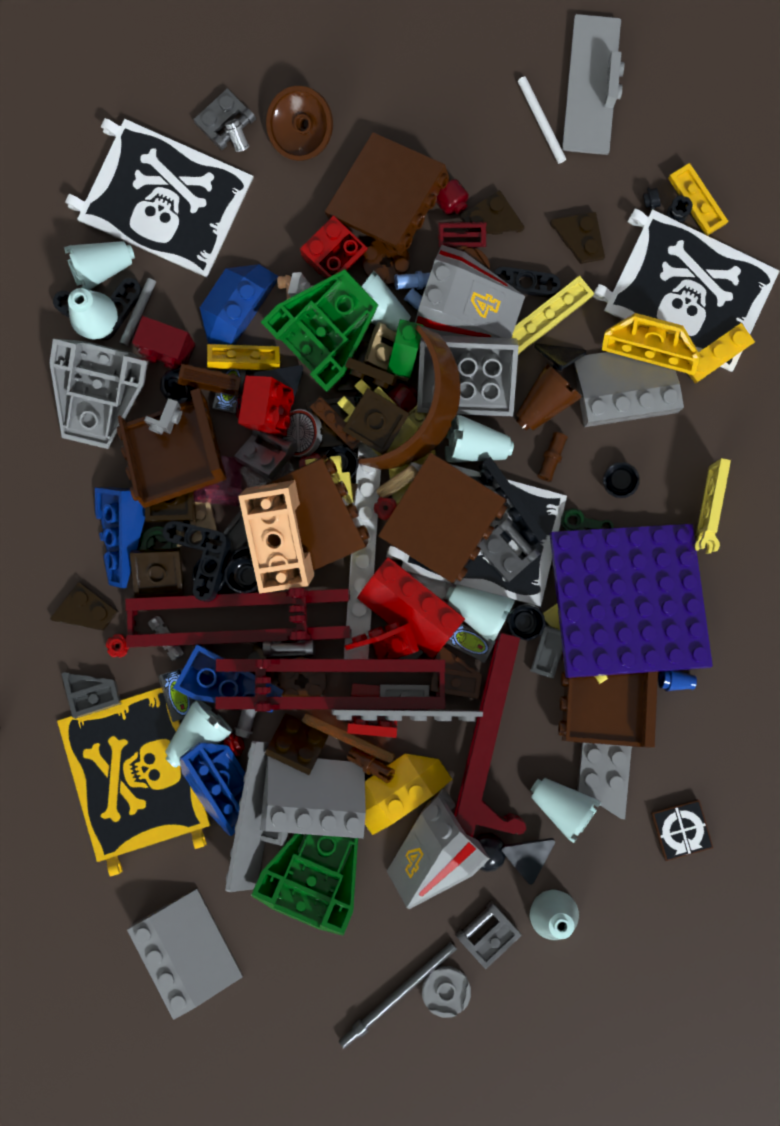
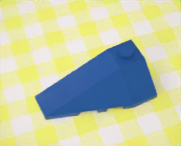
M95 487L96 519H101L103 532L99 533L100 540L104 541L107 550L104 555L108 583L111 586L126 588L131 573L130 552L131 550H137L145 521V508L138 500L134 501L130 488Z
M197 644L173 689L194 700L216 703V697H255V674L251 672H216V659L225 658ZM266 683V687H271V693H267L266 697H281L284 690L271 683Z

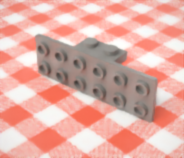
M576 14L574 17L563 151L601 155L609 154L613 108L616 100L621 99L623 86L619 84V77L623 76L625 64L621 62V52H618L621 27L620 18Z
M380 684V697H429V685ZM331 709V714L336 715L337 720H352V715H361L362 720H377V716H385V719L389 721H402V716H410L412 721H427V716H434V720L452 721V716H458V720L477 721V717H483V712L479 710Z
M252 741L248 752L249 760L247 771L244 775L243 793L239 802L240 810L238 821L235 825L234 844L230 852L229 871L226 875L225 891L227 892L254 889L260 874L265 842L280 846L286 845L288 833L260 830L267 764L265 752L270 742Z

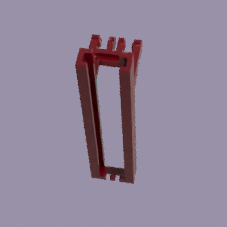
M290 588L287 592L220 594L210 602L198 600L195 596L125 599L128 631L126 644L129 648L256 643L264 641L351 639L352 629H350V626L307 628L306 603L347 602L350 600V590L309 591L304 588ZM296 604L289 606V612L296 613L295 616H289V622L296 623V628L142 635L134 631V626H136L134 616L138 615L139 610Z
M503 633L498 634L495 640L479 711L483 712V717H477L454 811V816L466 835L472 838L476 825L512 834L517 833V835H521L527 830L526 823H524L520 816L513 813H508L504 816L498 815L482 800L520 642L519 637Z
M216 659V672L256 673L255 697H216L215 709H255V711L260 712L278 709H445L444 659ZM266 672H436V675L439 676V692H436V697H266L267 693H271V687H266V683H271V677H267Z

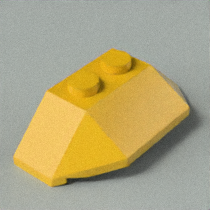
M634 313L607 329L604 334L603 351L691 375L696 374L700 354L683 325Z
M405 753L387 765L395 770L394 775L390 773L394 777L389 783H385L374 775L365 781V825L372 835L394 824L453 780L439 759Z

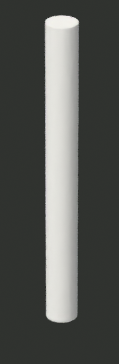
M525 76L521 77L517 82L557 163L560 164L566 160V157Z

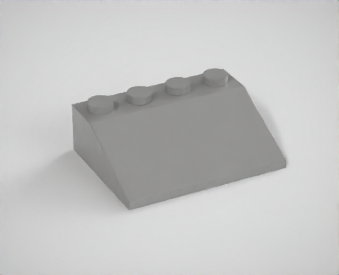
M440 335L450 348L459 371L461 392L457 414L513 416L519 347L517 338ZM421 337L417 412L428 413L434 395L435 373L429 349Z
M610 352L584 355L573 362L578 393L582 396L579 401L584 427L675 414L684 408L676 370Z
M267 756L260 830L364 839L366 806L363 768L351 761L317 759L310 775H307Z
M198 888L133 923L127 929L173 1020L201 1005L243 977Z

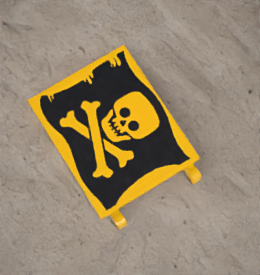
M162 688L121 700V705L77 719L70 716L57 721L97 862L107 861L110 877L123 872L118 855L186 833L192 834L195 849L207 845L202 832L203 828L211 826L207 812L182 774L181 767L178 765L175 768L166 760L167 754L165 750L180 726V720L172 722Z

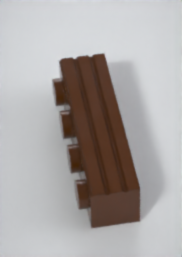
M181 364L178 384L234 397L238 395L241 377L237 375L224 374L221 371H211L204 367L198 368L190 364Z
M321 397L310 406L311 410L353 451L362 443L342 431L346 422Z

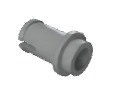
M233 119L225 123V132L229 133L235 151L241 152L248 149L249 144L241 128L243 126L242 122H239L238 119Z
M242 709L238 725L234 727L236 730L235 735L249 738L250 734H253L251 729L257 711L254 709Z

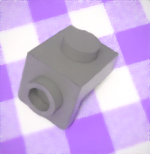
M168 398L160 420L148 416L145 417L144 421L149 426L148 429L161 435L163 431L171 434L174 424H178L181 419V407L177 401Z

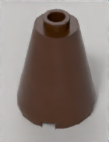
M546 364L517 411L516 415L519 418L516 422L526 431L529 428L535 430L580 400L582 396L557 371Z

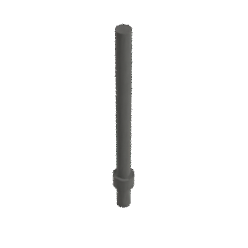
M449 942L364 1019L356 1021L352 1025L353 1028L339 1040L340 1045L345 1049L359 1036L363 1037L374 1022L457 950L455 945Z

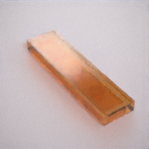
M305 713L302 720L303 723L383 761L392 762L395 756L394 753L354 734L347 733V731L316 716Z

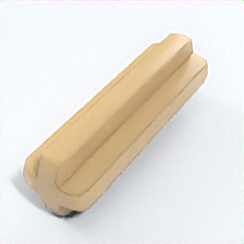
M414 466L407 467L376 490L377 494L382 498L391 496L413 481L418 471Z

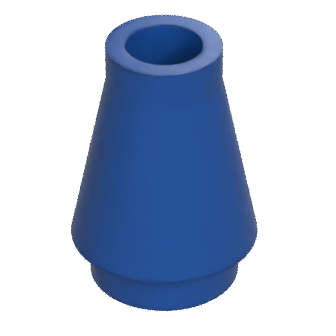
M678 670L659 672L658 685L665 691L694 690L696 687L697 678L695 675Z

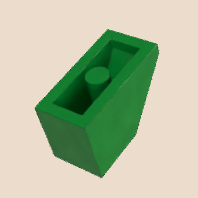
M402 319L399 320L387 373L406 378L411 377L421 335L414 328L416 324L422 327L424 325Z

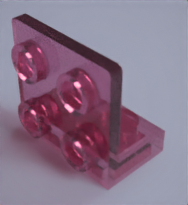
M221 456L227 480L194 491V502L240 506L238 496L242 493V464L233 457Z

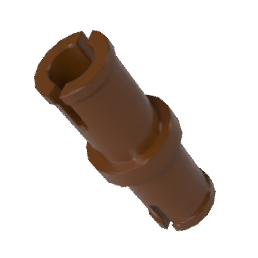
M553 432L548 450L544 451L543 454L544 461L537 475L539 479L552 482L557 464L561 463V453L568 439L565 434Z
M356 746L350 749L349 754L353 756L347 755V760L363 768L364 773L368 775L373 774L385 783H389L394 776L390 775V773L394 775L395 770L380 762L378 757L375 755L370 756Z

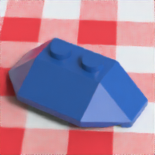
M260 264L226 268L200 306L208 343L236 345L277 283L279 276Z
M199 742L180 757L182 774L208 814L229 836H232L235 833V825L238 821L239 802L244 788L245 771L228 745Z

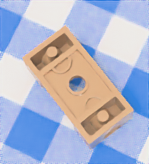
M295 480L246 488L238 497L259 594L309 586L314 577L310 552L303 553L295 510L300 505ZM270 534H276L280 537L281 544L279 546H272L268 542Z

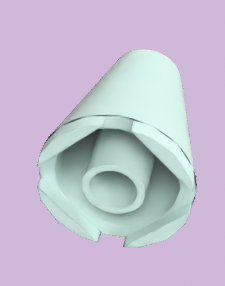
M124 241L64 247L65 254L70 252L69 256L71 259L67 261L77 286L82 284L81 288L87 290L94 288L132 265L131 259L135 258L131 245H126Z
M373 271L361 286L379 305L370 323L376 325L378 322L386 324L388 329L396 332L399 320L409 321L411 316L380 276Z
M78 288L73 290L68 297L70 323L79 335L95 340L104 338L113 331L118 314L115 304L108 296L99 292Z
M456 415L451 422V428L446 436L449 439V446H445V459L451 463L485 461L489 457L493 460H506L508 456L512 455L514 443L511 441L510 436L462 415Z
M459 584L455 588L450 587L444 598L448 601L447 604L465 618L464 621L491 643L495 641L515 602L514 599Z
M195 700L165 750L167 754L166 760L175 768L178 765L181 767L180 757L199 742L218 744L232 732L229 724L219 714L216 715L212 712V708L203 701Z
M544 778L542 781L538 779L530 790L533 793L531 798L572 843L577 840L574 834L578 836L580 832L582 833L597 810L593 806L599 807L601 805L599 800L547 778Z
M552 889L542 892L534 899L529 916L533 928L540 936L549 940H561L568 938L575 930L579 920V911L577 904L570 895Z

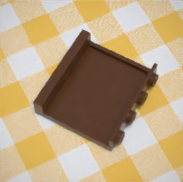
M373 132L326 208L325 214L328 219L334 215L341 223L395 248L397 254L402 256L405 249L407 250L410 247L417 229L422 227L427 212L435 206L440 189H444L449 181L448 171L445 164Z
M200 388L190 391L192 400L179 404L182 416L179 423L174 424L171 434L163 431L161 435L149 430V426L144 421L146 416L127 423L121 415L118 416L120 426L117 427V432L124 444L121 447V451L128 462V466L125 469L133 485L130 487V492L134 501L138 500L144 508L227 480L208 403ZM163 410L147 416L160 420Z
M430 452L378 536L451 583H455L456 580L461 582L468 571L465 568L470 559L474 561L481 551L478 545L483 538L488 540L494 530V527L491 526L496 517L501 519L508 507L504 505L507 500Z
M326 454L320 459L264 484L295 480L300 505L295 510L303 553L310 552L313 571L365 548L369 542L368 538H370L365 525H360L357 518L359 513L355 504H350L346 496L348 490L344 482H339L335 474L337 468L334 461L328 459ZM270 534L268 536V542L272 546H279L281 544V539L278 535Z
M562 671L561 686H564V696L560 697L559 708L560 711H563V721H559L558 735L562 736V741L655 748L658 672L606 675L608 679L599 684L594 676L566 678L565 672Z

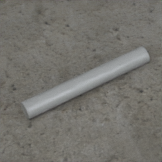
M147 278L119 342L122 345L129 346L154 289L156 281L151 278Z

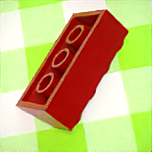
M389 557L379 567L357 597L359 601L388 624L399 622V625L410 623L418 648L431 659L437 655L465 620L463 616Z

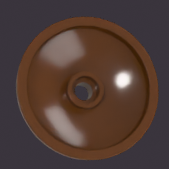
M306 86L288 87L278 93L269 106L266 117L267 134L273 147L282 156L296 161L312 159L319 155L330 141L333 130L331 109L325 98L316 90ZM305 120L308 121V127H307V128L304 127V121H305Z

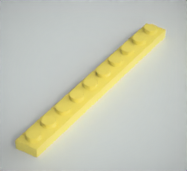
M578 276L515 325L511 338H517L519 345L518 355L594 296V292L581 276ZM416 406L409 412L408 417L420 427L428 413L417 412Z

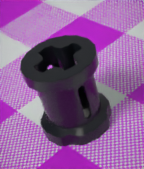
M677 196L673 199L672 205L669 206L666 216L683 223L693 207L692 201L688 197Z

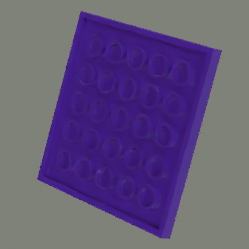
M693 524L550 533L566 678L713 667L697 551L694 548Z

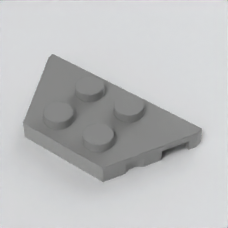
M581 743L577 791L601 802L600 806L620 819H625L632 747Z

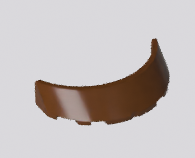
M417 324L414 328L419 332L429 349L435 373L433 400L422 425L410 439L386 454L372 458L359 455V464L376 469L402 467L426 456L447 435L459 407L461 392L460 376L450 348L438 333Z

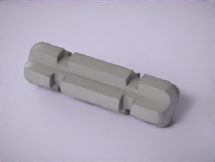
M156 616L148 622L151 630H155V634L171 633L167 626H163L165 623L160 616ZM162 646L164 650L167 649L169 651L167 654L172 661L184 654L180 646Z

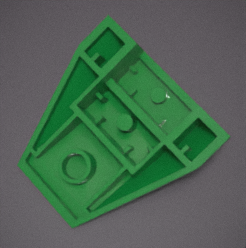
M343 270L276 305L261 323L277 340L283 341L311 371L310 375L328 392L345 374L348 358H353L379 305L346 270Z
M295 834L262 870L251 896L271 909L314 928L344 935L354 909L358 838Z

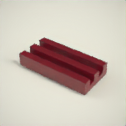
M439 222V247L442 245L447 247H486L487 222ZM444 228H481V232H444ZM444 237H481V241H444Z

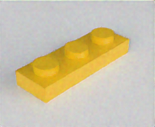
M690 163L668 177L678 195L688 197L692 201L693 207L690 213L705 235L712 234L728 223L727 218Z
M740 323L699 352L700 359L696 374L688 375L696 384L755 343L744 325Z
M207 344V368L279 369V346Z

